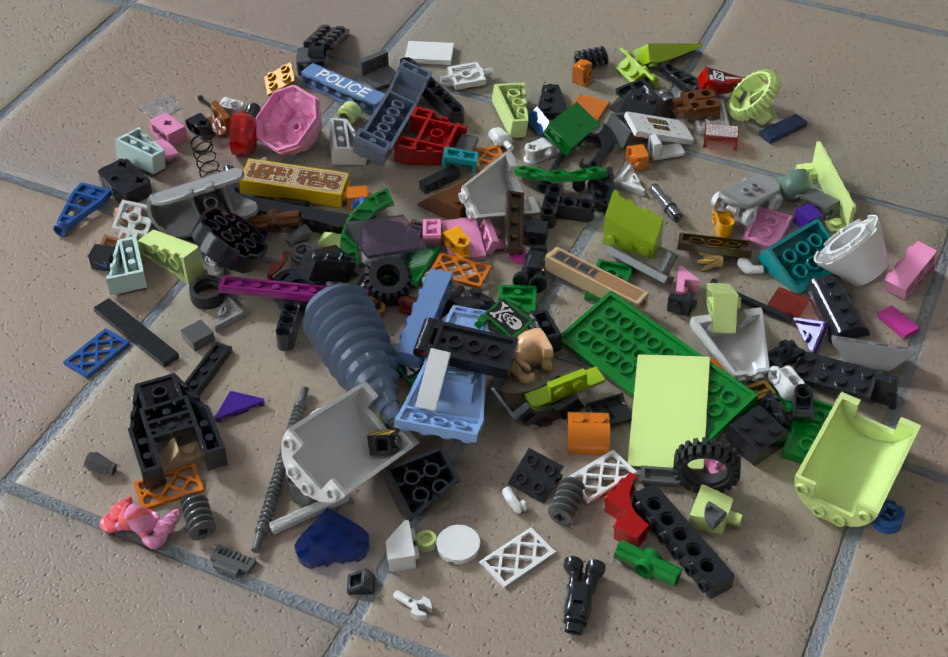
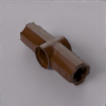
M271 209L267 214L256 215L246 219L259 231L267 230L272 233H278L285 227L300 226L303 223L300 210L281 212L278 209Z

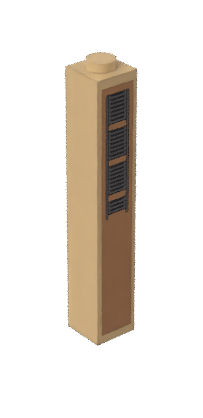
M557 246L545 256L546 271L601 299L608 292L612 291L640 312L648 306V292Z

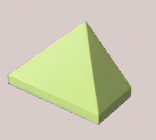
M324 232L318 242V246L327 247L336 244L340 248L341 234Z

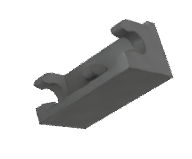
M811 188L800 194V199L806 200L801 206L811 203L814 207L828 213L824 217L826 219L839 216L840 200L816 188Z

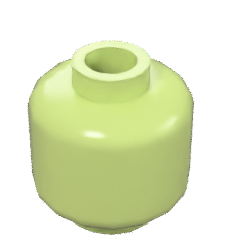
M353 101L345 102L337 112L338 118L347 119L351 125L362 114L360 106Z

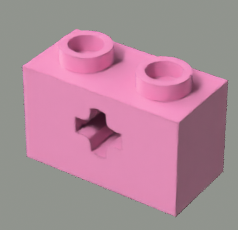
M165 112L149 120L152 134L159 139L166 140L173 147L187 140L186 127Z

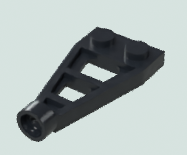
M663 61L660 64L659 71L680 90L686 93L699 90L697 77L674 68L668 61ZM693 83V84H695V85L689 87V86H687L686 84Z

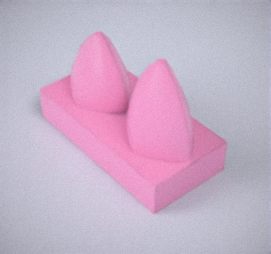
M484 218L479 230L486 255H493L495 249H504V240L497 238L502 232L492 225L491 219Z

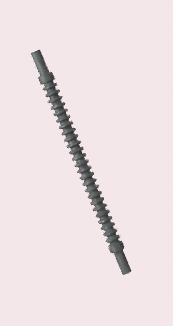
M306 386L301 387L298 400L294 402L287 429L303 419L306 409L305 401L309 388ZM281 449L272 473L273 476L269 482L270 485L266 492L267 495L265 496L262 510L260 511L258 524L255 527L256 535L251 548L253 553L260 552L264 536L268 534L269 523L272 521L273 512L275 511L276 502L281 491L280 488L284 482L286 468L283 463Z

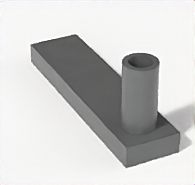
M607 245L604 251L665 284H672L675 278L669 274L678 255L671 251L667 252L660 269L616 246Z

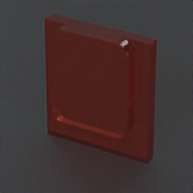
M778 287L767 305L793 318H800L810 302V298Z

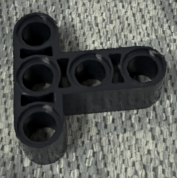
M552 183L548 185L543 200L541 220L548 222V229L554 228L558 219L591 222L594 219L595 203L591 199L564 196L563 186L558 183Z

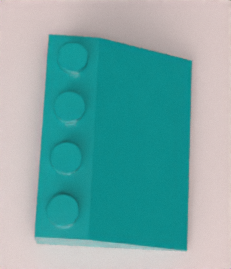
M817 218L766 248L757 258L770 275L796 295H799L806 290L811 280L832 274L814 261L816 252L820 251L821 253L825 248L823 244L831 235Z

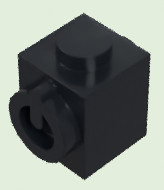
M541 219L527 220L523 235L524 245H546L548 222Z

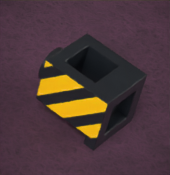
M375 429L367 435L370 456L394 455L402 445L401 436L397 435L396 430Z

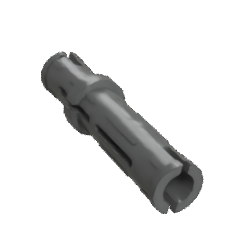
M657 183L650 185L648 190L663 207V211L674 222H679L681 220L679 216L683 218V214L677 209L676 203L667 197Z

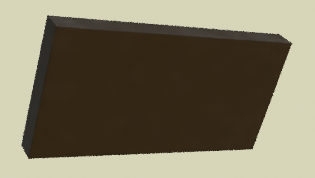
M680 232L677 250L751 258L752 241Z

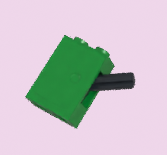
M578 102L551 121L543 132L566 156L585 141L601 147L600 140L594 134L600 123Z

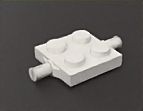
M478 62L447 67L449 75L440 76L441 83L450 81L453 83L455 90L486 85L484 75L493 74V68L483 69L479 66Z

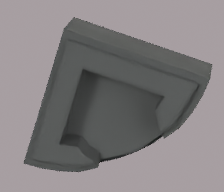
M708 501L705 506L704 519L707 525L714 530L726 518L727 512Z

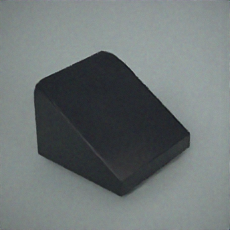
M363 568L348 574V595L375 593V575L369 569Z

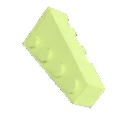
M152 230L137 240L141 255L186 284L190 285L196 278L205 274L204 262L197 245L156 230Z

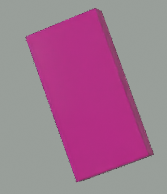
M893 305L878 312L877 317L903 340L919 331V327Z

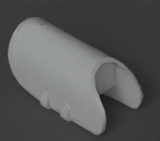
M232 168L150 194L147 200V212L152 223L160 231L181 239L192 236L195 224L207 208H222V212L229 214L232 211L247 219L258 213V204L253 200L242 197L235 191L232 184L243 179L244 171Z

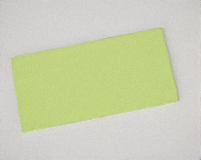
M638 355L628 464L630 466L641 467L643 465L673 468L674 454L676 449H679V445H685L687 440L693 444V438H698L699 442H702V437L706 435L710 357ZM704 459L693 460L688 463V466L693 470H703Z

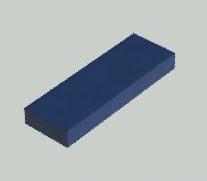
M794 114L760 130L759 136L768 143H773L806 127L807 121L798 114Z

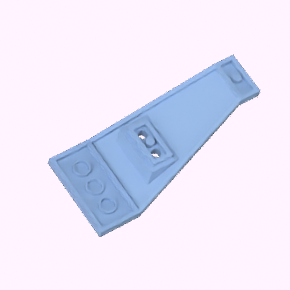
M453 305L444 322L478 329L474 323L486 311ZM488 322L479 330L488 331ZM426 358L401 410L394 420V427L404 432H420V434L425 436L438 435L443 439L454 438L464 443L477 442L484 420L486 374L448 366L436 413L418 409L415 405L427 364Z

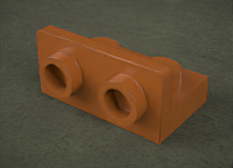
M217 100L211 102L212 109H210L211 116L207 117V119L211 122L210 129L217 138H220L230 133L231 120Z

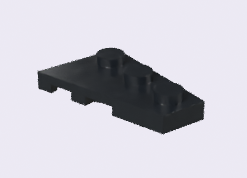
M547 84L542 87L538 108L547 118H556L567 110L559 84Z

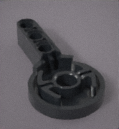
M299 267L286 269L272 279V281L327 286L326 281H307L297 272ZM273 298L278 303L279 309L282 310L275 330L277 348L280 351H289L294 348L303 314L309 301Z

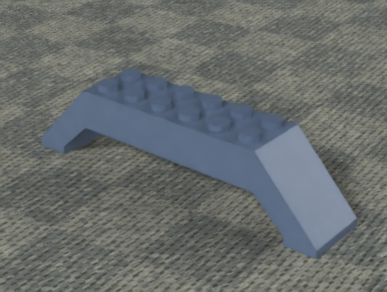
M404 59L402 60L387 92L363 129L359 128L354 136L353 153L371 160L377 165L384 166L394 150L397 139L400 135L402 136L409 124L410 115L415 106H418L432 72Z

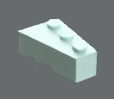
M140 127L115 139L116 157L120 159L127 158L136 167L151 174H155L165 168L164 149L155 141H151L147 134H143Z
M136 236L117 240L113 254L114 259L110 264V273L106 278L110 295L147 288Z

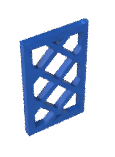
M105 328L63 361V364L88 379L126 348L130 342ZM105 335L110 336L108 340H100ZM113 343H122L120 347L113 349ZM110 344V349L99 351V345ZM91 346H95V351L85 352ZM110 354L104 360L98 361L99 355ZM95 356V361L84 363V357ZM76 358H80V363H71ZM95 366L88 373L84 371V367Z

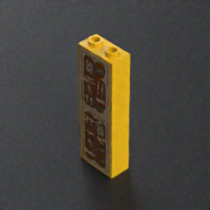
M250 158L243 170L244 177L239 181L240 193L276 199L308 200L310 204L342 208L343 203L347 201L346 187H352L349 173Z

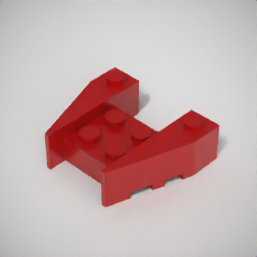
M415 106L410 115V132L417 133L418 136L416 139L399 136L394 145V161L409 165H441L444 148H453L454 143L459 141L462 134H467V127L458 122L454 124L448 121V117H440L433 110Z

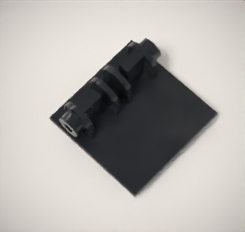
M528 448L508 484L543 503L555 482H560L563 478L561 472L564 466Z

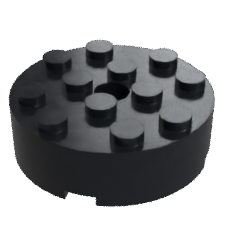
M207 208L192 230L193 239L199 247L201 254L208 256L218 267H225L242 274L253 271L268 249V245L263 242L264 236L252 223L232 211L229 214L222 212V208Z

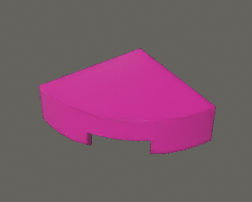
M523 248L522 255L508 253L509 258L515 263L524 265L526 248Z

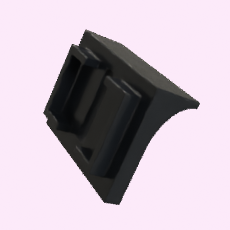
M623 392L586 403V413H607L605 409L607 408L613 417L611 420L609 416L610 427L632 421V413L625 402Z

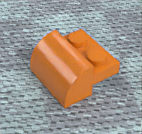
M568 412V454H607L610 448L609 413Z

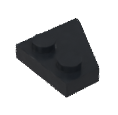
M644 78L615 88L616 95L622 96L634 89L657 97Z

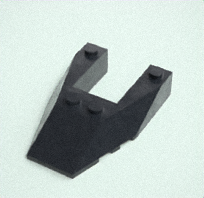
M172 373L135 384L132 401L133 409L130 414L131 421L128 432L146 490L167 484L155 445L158 442L194 432L208 471L228 465L225 447L210 407L207 404L205 405L200 400V397L193 393L178 375Z

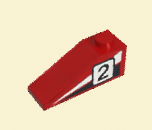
M705 66L698 76L699 90L712 87L715 95L733 92V87H737L742 78H745Z

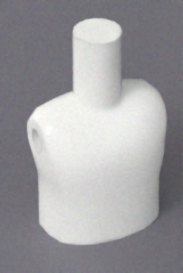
M496 127L489 131L488 136L496 146H504L507 150L511 151L514 149L512 137L502 128Z

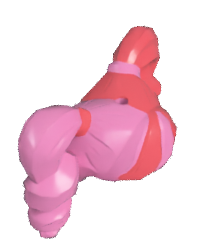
M127 496L111 507V512L101 519L99 526L106 533L123 530L134 531L140 535L144 545L150 549H158L164 545L168 535L172 533L175 525L180 521L179 516L181 512L180 509H174L169 514H166L163 520H160L158 513L133 504L132 497ZM154 530V534L152 536H149V534Z

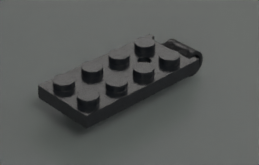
M321 25L303 42L304 48H308V57L325 59L326 50H335L349 36V29L344 26H336L335 28L330 27V25Z

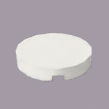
M453 525L441 531L437 537L436 547L439 556L444 561L462 565L476 558L480 550V539L472 528L466 525Z

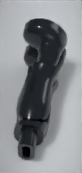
M534 244L526 255L524 267L513 276V285H529L530 278H532L530 286H537V293L546 289L547 279L544 271L545 256L548 253L546 245Z
M568 556L564 559L563 563L564 570L569 575V584L566 585L567 596L563 608L564 631L568 634L582 635L583 628L587 626V621L591 614L592 598L596 592L595 584L604 575L606 565L597 559L589 560L585 567V580L580 582L584 562L579 557Z

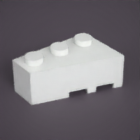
M330 118L328 136L332 164L340 166L366 165V158L353 153L355 130L348 120Z

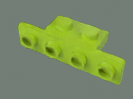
M621 47L619 50L625 59L615 67L617 71L629 82L646 78L659 89L660 86L657 83L659 79L654 74L650 75L649 69L645 65L642 67V63L637 58L633 59L634 56L629 50L625 51Z
M597 367L588 370L582 368L547 382V386L525 394V399L530 405L544 407L567 398L573 393L577 394L605 382V378Z

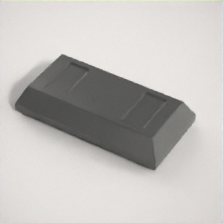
M641 465L640 483L642 485L655 483L657 486L683 487L678 484L679 480H675L673 468Z

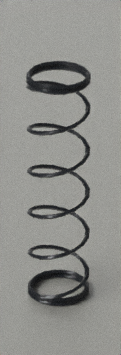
M205 134L193 137L190 145L194 151V158L197 160L196 164L200 177L203 178L201 171L206 173L204 177L208 173L221 172L218 170L219 163L215 161L216 153L212 151L213 144L211 138ZM203 136L210 140V142L203 141L199 143L195 148L192 146L193 141L198 137ZM210 143L205 150H196L200 144ZM212 152L215 155L213 160L206 162L198 160L202 154ZM213 161L218 164L216 170L206 172L201 169L204 164H209ZM198 162L203 163L201 167L198 166Z

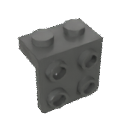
M385 49L358 60L359 76L371 87L379 90L389 86L396 71L389 66L388 52Z

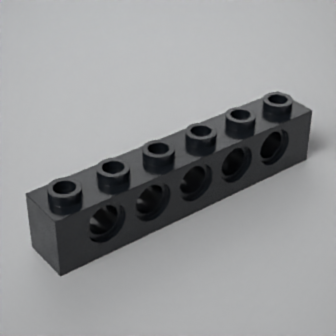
M655 483L633 493L632 507L636 514L640 515L649 524V530H652L656 534L658 541L667 547L672 558L683 566L685 573L693 578L702 593H705L712 599L732 588L734 573Z

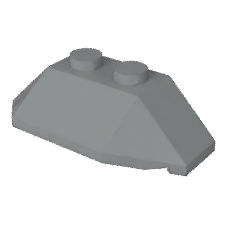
M834 335L831 337L833 345L846 362L882 372L891 371L914 355L912 347Z

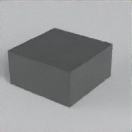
M201 319L180 330L182 339L194 351L215 341L214 332Z

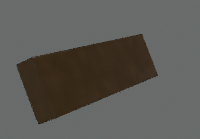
M507 190L504 253L522 255L524 192Z

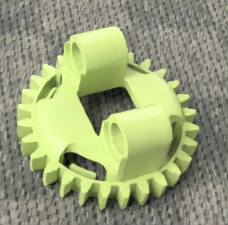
M763 68L762 70L758 69L756 73L753 71L745 79L742 78L737 87H733L734 91L730 92L731 96L728 97L726 103L727 112L734 120H741L743 122L752 118L763 126L774 120L777 116L769 104L774 102L773 98L777 97L778 92H780V77L773 70ZM744 91H746V92H747V96L744 98L743 102L740 104V103L738 102V99H740V97L742 96V94L744 93Z

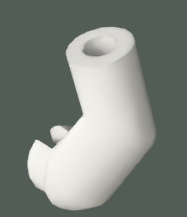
M740 258L737 265L745 274H763V265H753L747 258Z
M505 487L502 490L506 502L515 513L521 514V512L527 511L526 501H518L511 487Z

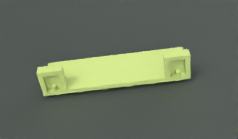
M820 141L816 142L813 162L797 164L795 169H806L807 173L809 171L811 178L818 180L824 193L840 200L839 216L833 219H826L823 222V226L833 236L836 232L853 222L857 207L855 202L852 201L849 191L846 190L844 181L840 179L838 170L834 168L826 148L823 147Z

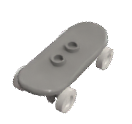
M754 175L725 190L716 192L710 202V207L715 210L719 208L725 210L726 208L735 213V217L740 218L742 216V224L749 226L756 216V210L751 207H756L762 203L767 204L768 202V209L778 210L783 200V197L779 195L781 186L773 177Z

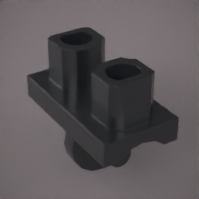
M784 339L779 342L778 347L768 351L769 367L778 366L782 368L786 364H794L798 358L805 355V350L799 348L793 339L790 341Z

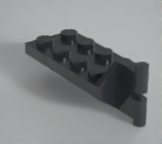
M805 351L804 356L800 357L794 367L797 375L805 384L812 388L837 395L843 392L865 403L877 402L888 405L889 409L892 410L897 408V375L887 376L882 371Z

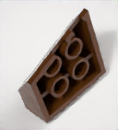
M470 179L419 202L418 206L447 220L468 217L464 203L460 202L458 193L461 192V187Z

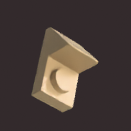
M172 438L159 454L164 472L203 461L197 441L178 447L175 438Z

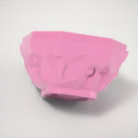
M296 85L274 91L255 118L258 141L281 155H295L301 151L309 150L316 142L323 128V115L319 99Z

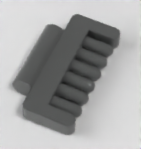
M221 544L210 555V560L214 563V569L234 577H238L240 573L249 575L257 564L256 557L242 556L241 553L237 554L236 551L232 553V550L223 549Z

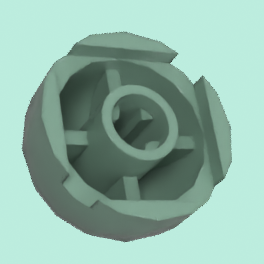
M806 169L788 171L787 176L783 177L781 175L777 179L781 186L780 195L786 200L796 202L802 201L800 194L810 190L813 184L809 171L807 173Z

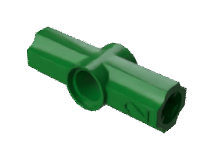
M622 540L614 552L615 559L634 567L635 572L644 578H651L652 576L674 587L677 585L682 574V568L663 560L661 555L651 548L643 550Z

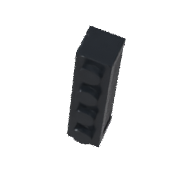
M454 164L420 180L419 189L423 193L428 194L460 178V169Z

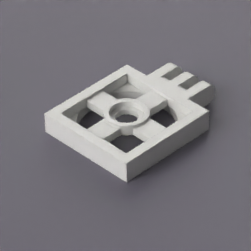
M127 200L121 201L112 225V232L119 233L118 239H120L122 233H126V238L136 236L138 240V237L142 238L150 232L153 224L150 218L143 217L140 214L141 210L148 214L147 205ZM134 209L133 212L124 213L127 210ZM133 216L138 217V220L132 221L131 218ZM119 219L129 222L127 228L120 225ZM139 223L146 225L144 230H135L136 225Z

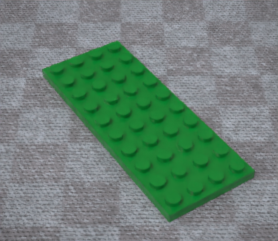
M612 291L608 292L561 333V343L565 348L590 367H597L606 379L633 399L638 355L704 357ZM711 361L709 366L705 435L707 442H711L712 438H717L731 423L758 399V394Z

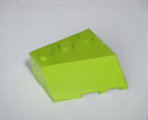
M614 189L605 214L603 243L653 259L661 247L664 219L646 208L641 209L634 204L633 200L630 198L626 200L619 195L620 192Z

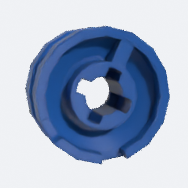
M886 499L877 518L872 521V525L876 530L884 534L897 533L901 529L905 510L902 505H897L896 501Z

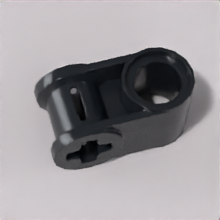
M198 113L185 120L190 132L195 135L205 134L213 138L214 134L210 129L211 122L202 113ZM198 137L200 140H209L207 137Z
M798 384L794 389L791 402V421L806 420L812 423L814 418L813 389L807 384Z

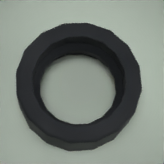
M212 275L196 278L189 286L193 305L205 310L220 306L223 303L224 294H226L219 293L218 287L222 279ZM205 289L218 290L208 296L198 295L199 292Z

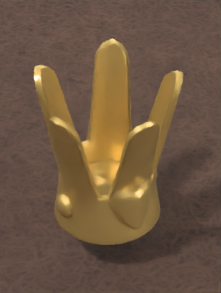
M699 253L703 255L704 259L697 260V263L709 264L700 269V272L714 267L722 268L723 261H726V259H723L722 255Z

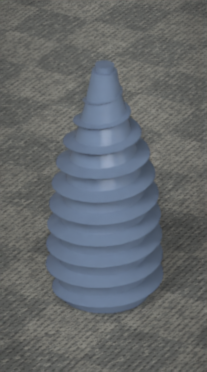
M342 283L324 288L314 295L306 306L303 318L305 334L309 337L310 343L315 347V351L321 357L323 364L329 369L331 376L337 379V383L346 389L347 392L364 381L369 384L378 395L377 399L369 406L370 410L378 413L380 418L389 427L395 429L394 420L400 411L399 400H397L396 396L399 392V387L395 385L399 379V373L396 371L398 362L394 357V347L390 344V336L385 331V324L380 320V313L375 309L374 301L368 297L366 289L359 285Z

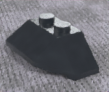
M632 89L618 97L610 106L614 113L636 112L676 120L675 114L662 98L643 93L639 90Z

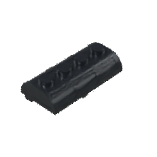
M820 276L808 283L806 287L807 297L819 321H825L829 325L826 335L831 344H833L831 340L832 335L852 339L870 336V331L840 276Z

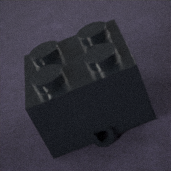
M759 405L730 424L726 440L737 449L738 455H743L755 467L784 447L789 432Z

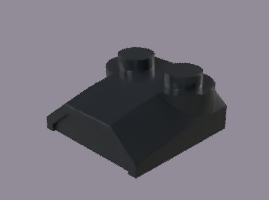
M471 288L466 291L465 296L447 302L445 307L450 310L453 305L487 311L496 303L491 297L482 293L480 289Z

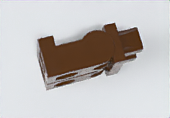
M712 87L687 93L685 91L680 92V97L672 98V107L676 109L678 119L686 118L687 122L700 120L704 117H712L713 120L720 119L721 105Z

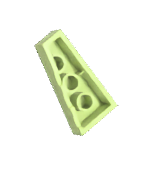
M525 82L494 84L492 102L507 133L512 138L526 137L528 112L525 99Z
M707 283L706 304L709 315L712 318V332L736 333L737 309L741 308V297H739V294L730 284Z

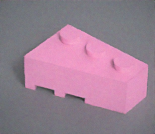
M916 241L913 246H909L904 258L899 259L895 269L886 275L884 280L886 282L885 290L906 300L918 288L917 284L919 281L924 282L927 279L925 275L936 270L937 250L919 241Z

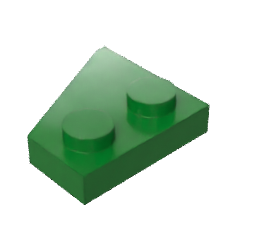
M500 284L498 301L505 297L521 312L529 315L536 310L537 286Z

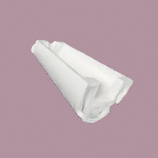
M507 150L461 187L458 197L460 202L464 203L469 219L505 217L507 190L523 192L513 172L518 164L511 150ZM524 194V215L540 213L541 211L534 196L526 198Z
M761 307L743 310L737 319L736 333H713L710 315L691 318V330L729 375L742 384L749 381L756 383L764 379L763 375L769 372L770 368Z

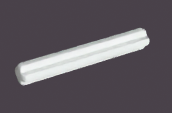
M349 494L341 500L332 503L317 501L269 523L270 530L273 534H277L342 505L350 500Z

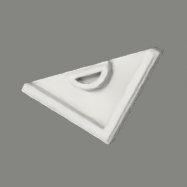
M628 165L616 180L615 186L645 196V189L642 188L639 178L631 169V165Z

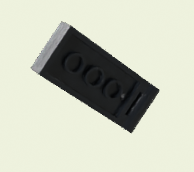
M428 317L424 319L413 354L416 357L427 358L428 360L431 348L450 352L451 356L448 366L508 379L518 350L519 338Z

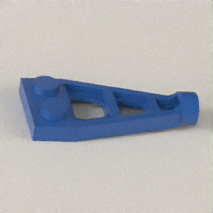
M81 182L72 191L57 223L53 226L54 232L58 236L64 237L74 225L105 204L112 196L111 189ZM79 199L92 202L86 207L76 205ZM70 211L78 212L74 217L68 215Z

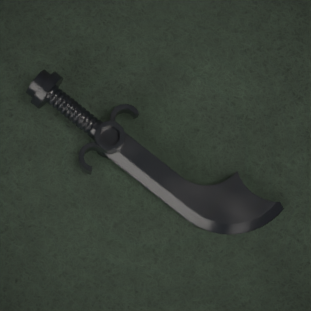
M603 123L602 130L595 134L600 140L601 149L589 164H584V158H582L579 163L581 169L600 167L614 149L616 138L607 124ZM586 181L572 182L573 190L576 192L583 191L586 188Z

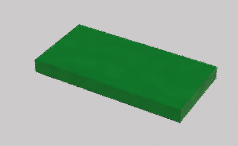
M813 399V422L809 423L806 420L793 421L781 458L802 464L833 408V404Z

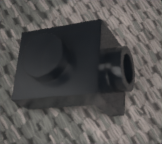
M691 291L689 297L670 293L667 311L689 317L691 310H695L697 305V299H695L696 292Z

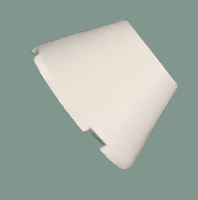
M868 215V219L864 221L857 219L836 232L823 244L825 248L821 253L820 251L816 252L814 256L815 263L827 271L840 276L854 286H862L877 278L888 267L889 258L880 219L876 215Z

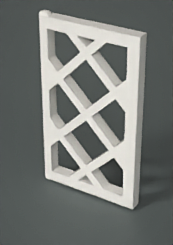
M612 450L568 477L583 478V484L586 488L583 490L584 495L581 499L586 504H589L615 488L618 481L628 475L618 476L619 469L627 470L635 475L638 472ZM611 457L617 460V464L604 462ZM595 467H600V474L587 473ZM603 469H616L615 476L603 475ZM586 479H599L598 486L586 485ZM602 479L615 480L607 487L601 486ZM585 490L597 491V493L588 497L585 494Z
M531 527L479 561V564L505 589L553 557L556 551ZM529 534L534 538V543L521 542ZM511 546H517L516 555L503 554ZM520 548H533V556L520 555ZM537 548L545 549L548 552L542 557L536 556ZM493 558H499L498 567L490 566L487 562ZM503 559L516 560L515 568L502 567ZM519 560L532 561L524 569H518ZM501 572L514 573V576L504 581L501 577Z

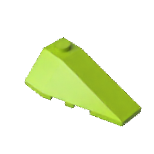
M648 43L633 50V54L642 63V66L648 65V68H655L663 61H669L703 47V44Z

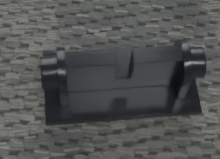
M769 390L760 401V406L786 430L791 429L792 421L786 413H783L784 408L780 398L773 395L772 391Z

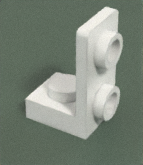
M649 134L647 151L653 161L683 156L685 154L680 143L662 145V141L658 139L656 134Z

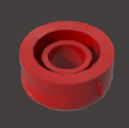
M244 111L233 113L230 122V151L232 155H236L238 158L251 155L257 145L256 120L252 115L246 114Z

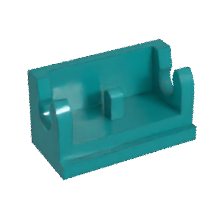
M445 147L441 164L442 168H445L446 164H454L455 166L471 168L472 173H475L478 164V152Z

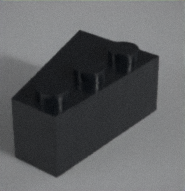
M335 244L304 252L297 272L307 281L349 282L357 262L351 258L350 254L344 252Z

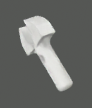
M399 590L394 592L393 597L412 609L410 612L411 618L417 621L427 620V614L419 609H426L432 613V605L428 598L423 596L421 600H414Z

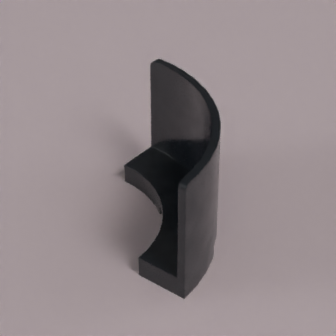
M547 383L522 393H505L494 387L491 388L517 423L526 427L530 425H538V427L552 425V421L560 418L563 420L567 419L568 412H579L585 407L574 393L567 398L544 407L530 405L525 399V394L547 386Z

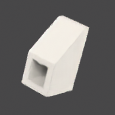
M405 520L386 540L390 572L416 568L415 559H419L418 546H413V541H416V534L414 528L410 529L409 520Z

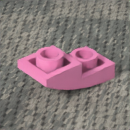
M162 138L155 140L164 149L165 162L172 161L173 157L179 156L177 150L169 142Z

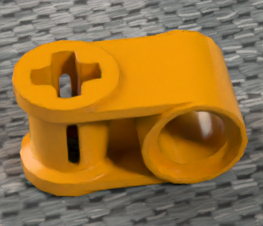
M713 209L712 223L717 237L732 238L734 228L732 212L729 210L717 211Z
M457 225L441 233L444 244L457 257L467 259L471 256V249L469 248L470 238L463 232L460 226Z

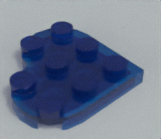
M327 507L300 535L294 548L298 561L304 567L314 569L313 566L320 567L325 565V567H328L333 562L340 564L355 560L360 562L370 550V536L361 526Z

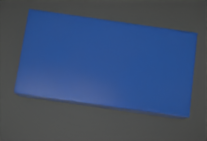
M536 107L528 115V122L539 136L544 138L543 132L550 121Z

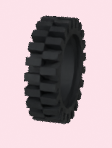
M702 437V442H699L698 438H693V444L687 440L685 445L681 444L679 449H676L673 475L676 481L679 480V485H685L687 490L693 487V492L698 493L702 484L724 493L725 488L728 491L731 490L732 486H736L737 481L740 480L741 456L740 454L738 455L737 449H733L731 444L725 446L726 442L723 440L718 444L716 438H712L711 442H707V437ZM697 459H712L724 464L726 469L718 473H700L691 469L688 463Z

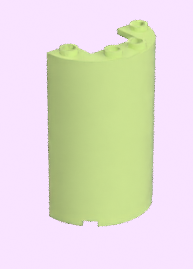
M843 392L837 398L796 473L794 486L799 498L812 511L814 516L834 523L838 527H859L867 525L877 518L921 425L901 417L895 430L857 414L861 400Z

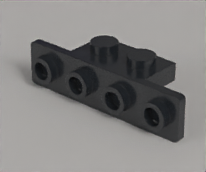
M610 166L607 169L608 177L601 178L602 182L597 180H589L587 182L588 199L593 200L595 203L594 208L603 210L604 214H606L612 193L616 188L614 185L613 168Z

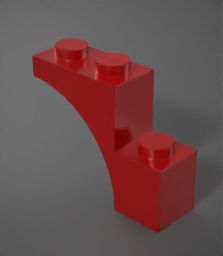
M629 472L625 478L622 477L618 481L613 491H609L604 498V512L616 518L613 525V539L618 542L624 540L639 548L648 537L649 524L643 521L632 507L630 497L636 490L637 476Z

